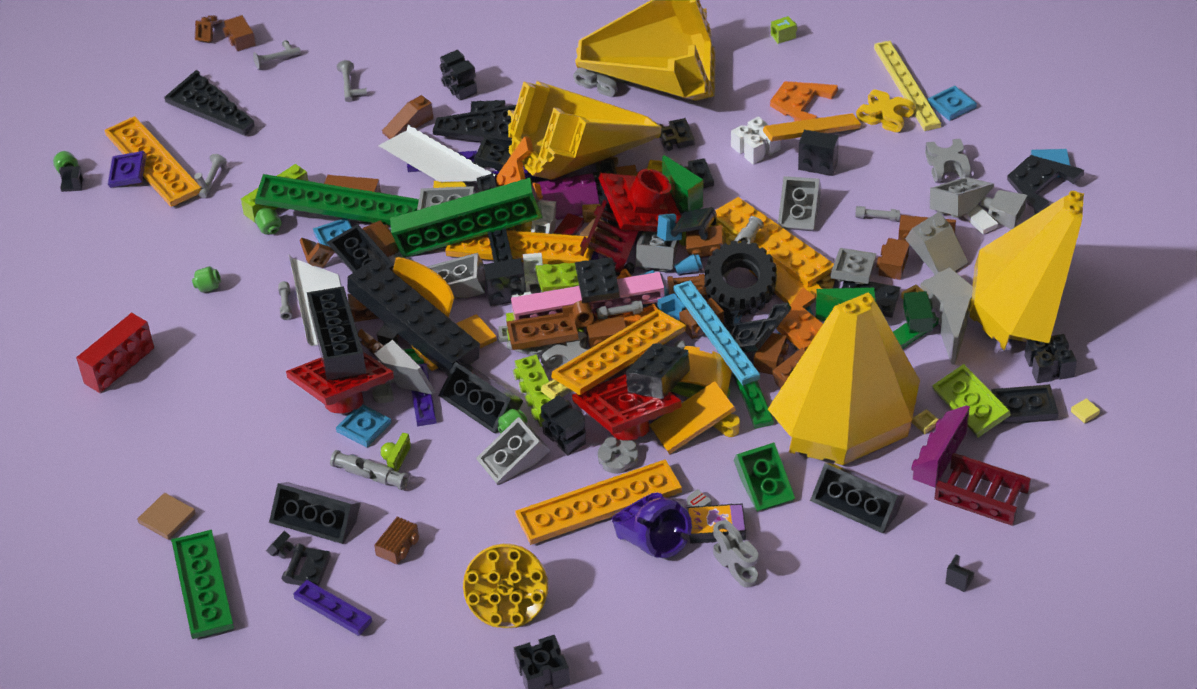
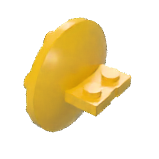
M496 544L480 551L469 563L463 579V593L468 607L482 622L493 627L516 628L533 620L543 608L548 595V577L544 566L531 551L515 544ZM501 622H509L514 626H499Z

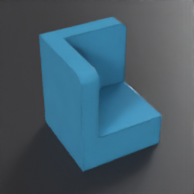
M675 214L658 215L657 236L665 241L682 240V232L676 237L671 235V231L676 225Z
M675 293L658 299V309L680 321L679 312L685 310V306Z

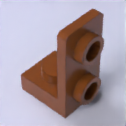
M208 15V17H201L200 20H196L195 40L212 42L213 25L222 23L223 19H217L215 15Z
M305 238L299 240L306 260L312 266L323 268L335 253L329 246L320 243L316 244V242Z

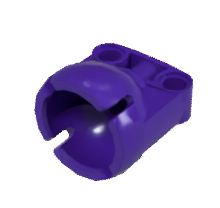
M658 492L639 499L612 517L618 539H624L656 558H669L679 553L688 541L681 537V533L690 535L692 530L691 517L685 506L675 500L663 497Z

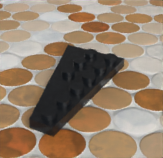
M197 69L164 97L165 102L242 135H245L255 126L252 118L243 110L240 111L234 102L231 103L228 97L215 85H211L205 76L202 77Z

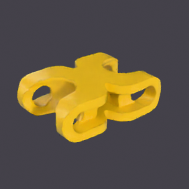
M872 90L868 94L869 105H860L856 110V116L860 121L867 124L876 125L881 122L884 129L900 132L904 127L903 117L912 116L915 112V104L902 97L889 99L888 93Z

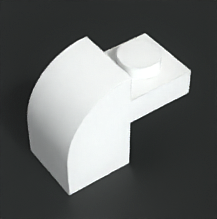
M539 200L543 218L532 221L531 232L553 234L556 226V202Z
M542 253L523 254L526 292L530 291L532 294L541 293L542 291L535 273V266L543 265Z

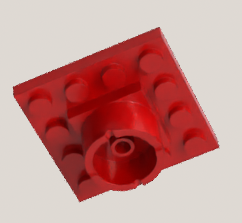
M642 169L638 172L637 176L600 174L598 179L620 229L657 232L658 215L675 214L676 223L680 219V212L670 193L671 184L668 178L661 172L653 169Z
M364 352L366 374H361L358 377L349 376L336 381L327 380L321 358L286 371L289 380L322 402L325 408L332 413H348L353 409L360 408L364 403L362 391H368L371 387L385 384L387 381L394 379L392 370Z
M626 374L596 385L581 395L577 393L572 394L575 404L619 440L638 439L639 436L643 437L649 432V420H654L661 415L672 413L674 410L682 408L681 400L671 392L664 399L628 393Z

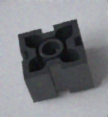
M458 49L441 56L440 70L442 72L441 81L443 86L447 87L451 94L460 101L477 94V84L474 81L476 74L473 64L469 60H465V56Z
M1065 334L1051 336L1049 343L1031 339L1026 340L1024 356L1029 367L1033 366L1032 374L1037 384L1052 381V377L1057 376L1059 380L1075 377L1077 360L1073 351L1068 350L1069 343Z
M558 395L541 406V417L545 420L542 422L543 434L552 442L555 441L567 456L586 444L585 417L582 412L577 411L575 408L573 409L572 404L568 400Z
M555 634L538 639L539 644L531 646L529 642L513 647L515 664L520 676H523V683L526 689H545V686L551 684L553 688L570 683L569 666L564 655H561L560 646Z

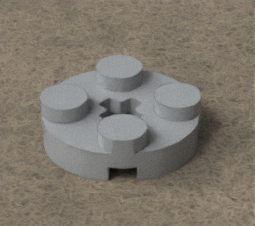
M609 437L605 439V443L598 450L599 464L603 466L605 471L610 473H624L625 469L634 468L638 461V451L634 441Z

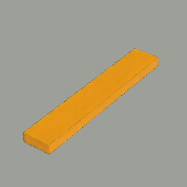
M853 113L767 125L764 126L763 132L773 142L800 138L804 129L822 133H833L860 129L861 123Z

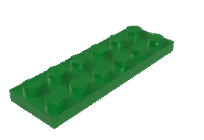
M212 529L171 539L192 639L234 629Z

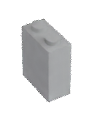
M950 267L938 272L929 279H925L920 285L922 290L927 291L928 299H932L933 308L940 314H943V312H940L941 301L946 300L947 293L970 298L971 305L973 286Z

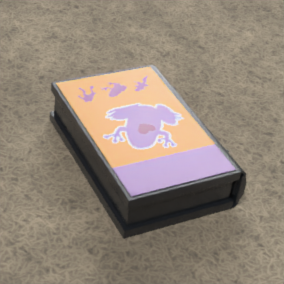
M743 503L687 507L692 522V530L689 535L690 544L718 542L713 535V526L722 520L729 521L740 532L742 540H746ZM726 529L719 530L725 536L729 534V532Z

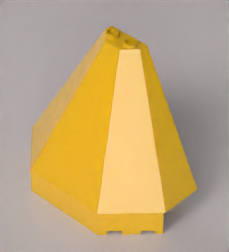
M650 0L580 39L576 48L577 68L588 69L694 101L714 97L716 53L711 41L712 33L710 23L707 21V8H702L700 0Z
M523 81L515 111L508 110V116H511V123L508 124L509 137L512 138L509 153L512 155L524 137L531 138L533 152L522 161L523 167L532 176L547 179L563 176L650 142L655 138L658 139L661 136L662 127L648 116L540 81H536V84Z
M1070 191L1069 195L1059 199L979 250L974 266L973 293L969 317L974 322L978 321L983 326L982 330L992 339L995 338L1003 350L1006 349L1009 339L1026 342L1029 339L1045 343L1050 342L1083 219L1084 193Z
M869 292L836 305L768 408L770 413L792 437L789 453L795 454V452L807 454V457L818 460L826 458L834 460L835 464L845 465L908 437L920 379Z

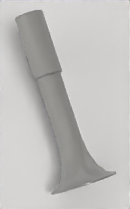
M284 40L282 46L286 50L269 55H257L254 52L255 66L259 69V66L264 62L300 55V48H292L289 41Z
M343 60L337 64V70L343 73L346 102H351L352 96H367L366 88L351 90L349 73L354 69V64L349 60Z
M210 155L212 167L206 180H204L201 173H197L194 176L201 187L199 196L202 198L207 197L219 167L227 165V160L222 155Z

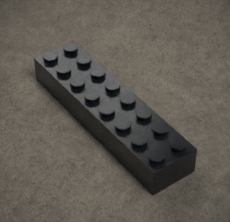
M377 258L348 276L347 291L445 374L449 375L455 362L471 365L479 359L480 343Z
M344 286L307 292L310 316L327 380L336 381L344 377H358L361 374H366L364 354Z

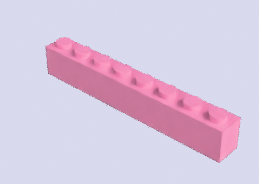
M660 272L617 279L620 298L589 303L592 313H597L596 309L602 306H606V309L629 305L631 301L635 300L642 301V305L656 303L658 299L665 297ZM579 286L512 297L511 303L514 320L562 313V306L574 305L575 302L581 300Z

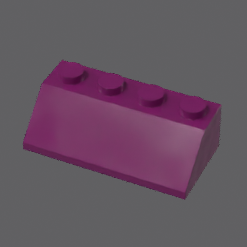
M592 173L538 182L543 196L541 200L556 202V220L564 219L568 213L583 216L582 205L599 204L596 183Z
M966 405L948 411L942 419H938L935 431L929 434L927 445L922 446L919 458L914 459L912 463L913 480L934 488L936 487V484L951 462L952 453H956L967 434L970 406Z

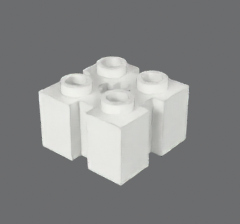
M759 116L747 122V126L741 125L731 131V147L739 154L744 152V158L753 165L763 160L765 154L770 156L781 149V140L771 142L763 132V128L767 126V123Z

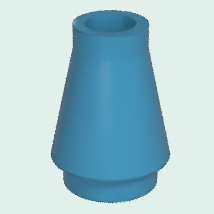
M692 254L679 263L674 264L677 275L699 272V269L703 268L698 254Z

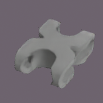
M584 68L577 69L573 74L574 81L578 85L588 89L597 87L598 93L608 97H612L617 92L616 82H627Z
M952 139L953 145L948 148L938 147L935 142H926L925 155L928 164L933 166L931 174L935 182L943 181V175L948 172L956 173L960 178H970V163L968 157L962 154L964 146L961 139Z
M580 331L578 332L579 340L566 342L567 346H553L543 353L541 363L547 369L564 365L589 350L585 349L588 345V336Z
M722 520L717 522L713 526V535L718 541L713 546L714 557L722 566L729 567L731 575L741 586H754L758 582V572L753 566L758 562V551L749 541L743 542L740 532L729 521ZM726 529L729 532V534L725 536L719 530ZM746 571L752 578H744L742 573Z

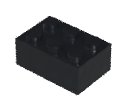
M660 343L652 344L626 371L628 393L664 399L690 371L688 350L681 349L680 347L664 346Z

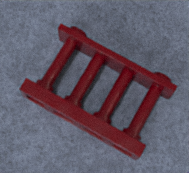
M604 200L601 206L597 205L593 214L596 216V219L588 237H584L580 244V247L583 248L580 255L584 256L588 248L606 257H612L614 262L617 263L615 271L620 273L628 259L638 231L628 230L625 232L600 221V217H603L618 224L615 215L604 210L607 203ZM598 227L623 238V241L619 242L595 231V229ZM591 238L615 247L619 252L616 253L591 242Z
M953 452L950 466L953 472L947 483L938 481L935 487L934 500L1013 526L1017 507L1013 505L1020 492L1029 493L1031 478ZM961 472L973 476L966 490L955 486ZM980 479L992 482L986 496L974 493ZM1000 485L1012 489L1005 503L994 499Z

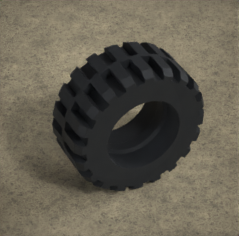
M743 240L742 243L731 241L730 245H727V243L721 245L720 250L715 249L712 252V256L708 258L707 265L705 266L704 285L707 296L711 297L723 311L725 309L728 312L740 310L742 315H745V312L753 314L756 313L757 308L759 310L763 309L765 303L767 304L771 301L776 288L777 268L771 254L767 255V250L763 247L758 248V244L753 242L748 244L747 241ZM733 268H746L755 273L758 281L748 288H735L725 282L723 275Z

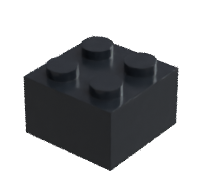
M804 129L799 141L798 170L833 176L838 163L839 135Z
M521 258L484 264L486 291L490 306L511 303L512 295H523L526 292Z

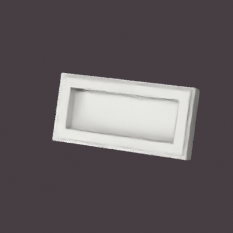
M978 204L970 212L962 214L982 234L998 228V223Z

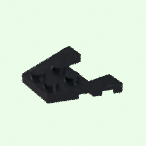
M1030 155L1007 175V181L1018 193L1027 195L1026 203L1029 206L1031 205L1035 214L1049 206V201L1039 196V192L1057 176L1074 184L1084 175V170Z
M789 303L775 304L767 319L741 323L743 315L740 310L725 312L726 322H724V326L743 352L757 351L790 312L791 306Z

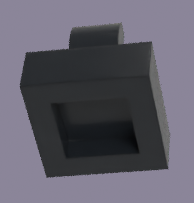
M284 530L266 551L271 556L277 551L278 556L284 559L287 554L283 551V548H287L289 551L294 548L292 543L286 542L290 535Z

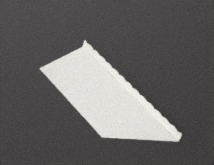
M408 125L405 132L378 145L439 182L477 181L476 178L491 174L490 171L473 164L471 160L460 156L445 145L435 142L433 138H429L425 134L423 135L422 132L411 128L410 125Z
M289 255L307 343L310 346L318 345L310 316L307 292L341 287L339 276L336 273L294 259Z

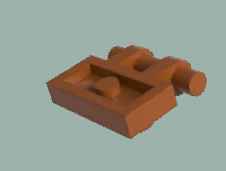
M360 329L358 331V336L361 339L360 343L373 355L383 347L382 344L364 330Z

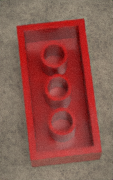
M131 312L79 354L76 359L84 384L101 393L132 366L137 364L138 361L154 349V344L148 322Z

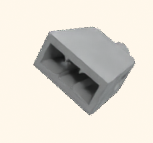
M999 190L993 199L985 196L981 201V207L988 208V214L998 224L1013 229L1026 209L1027 195Z

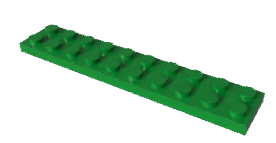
M267 174L262 175L255 197V204L372 223L381 221L384 225H391L390 218L416 211L419 199Z

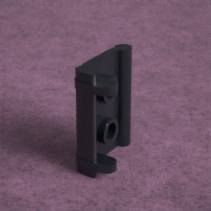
M709 207L689 212L685 211L672 229L671 235L676 237L680 232L698 230L701 239L706 240L708 238V228L710 225L714 226L717 223L715 209Z

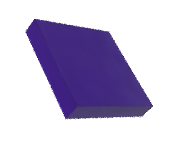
M145 151L112 156L108 186L112 188L141 183L147 156Z

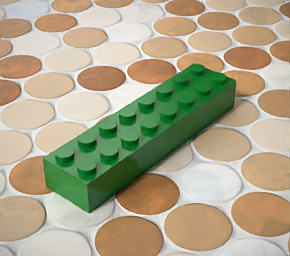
M527 178L390 218L391 234L403 258L543 217L537 193L531 179Z

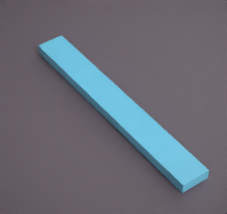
M692 281L674 285L676 295L740 383L745 385L759 380L760 373Z

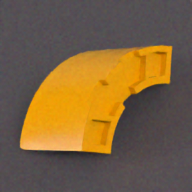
M397 257L392 272L449 318L454 296L447 282L430 268L418 262Z
M685 346L684 349H687L689 353L690 371L680 382L707 387L715 381L723 393L727 395L732 370L721 355L712 351V354L701 351L700 347Z

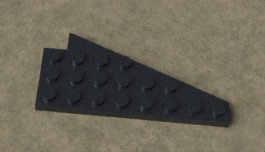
M516 105L438 117L433 127V135L482 141L484 137L512 143V138L509 137L508 124L511 123V116H508V110L515 111Z

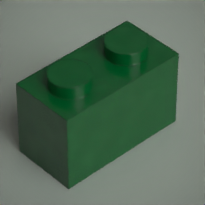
M927 291L904 293L903 310L909 333L930 332L933 329V323H936V314L932 312V299H928Z

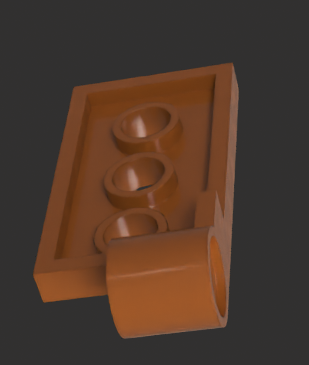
M582 300L575 302L574 305L562 306V313L506 321L512 350L579 340L577 328L586 327L594 320L590 303H582Z

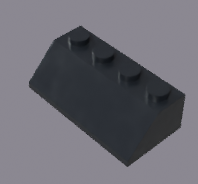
M359 224L327 242L352 273L375 258L393 271L394 264Z
M461 362L454 363L438 395L493 433L499 431V417L510 409L519 410L524 401L471 365Z
M824 463L810 501L878 532L885 533L897 516L905 495L834 463Z
M290 482L278 483L269 523L344 544L356 524L361 502Z

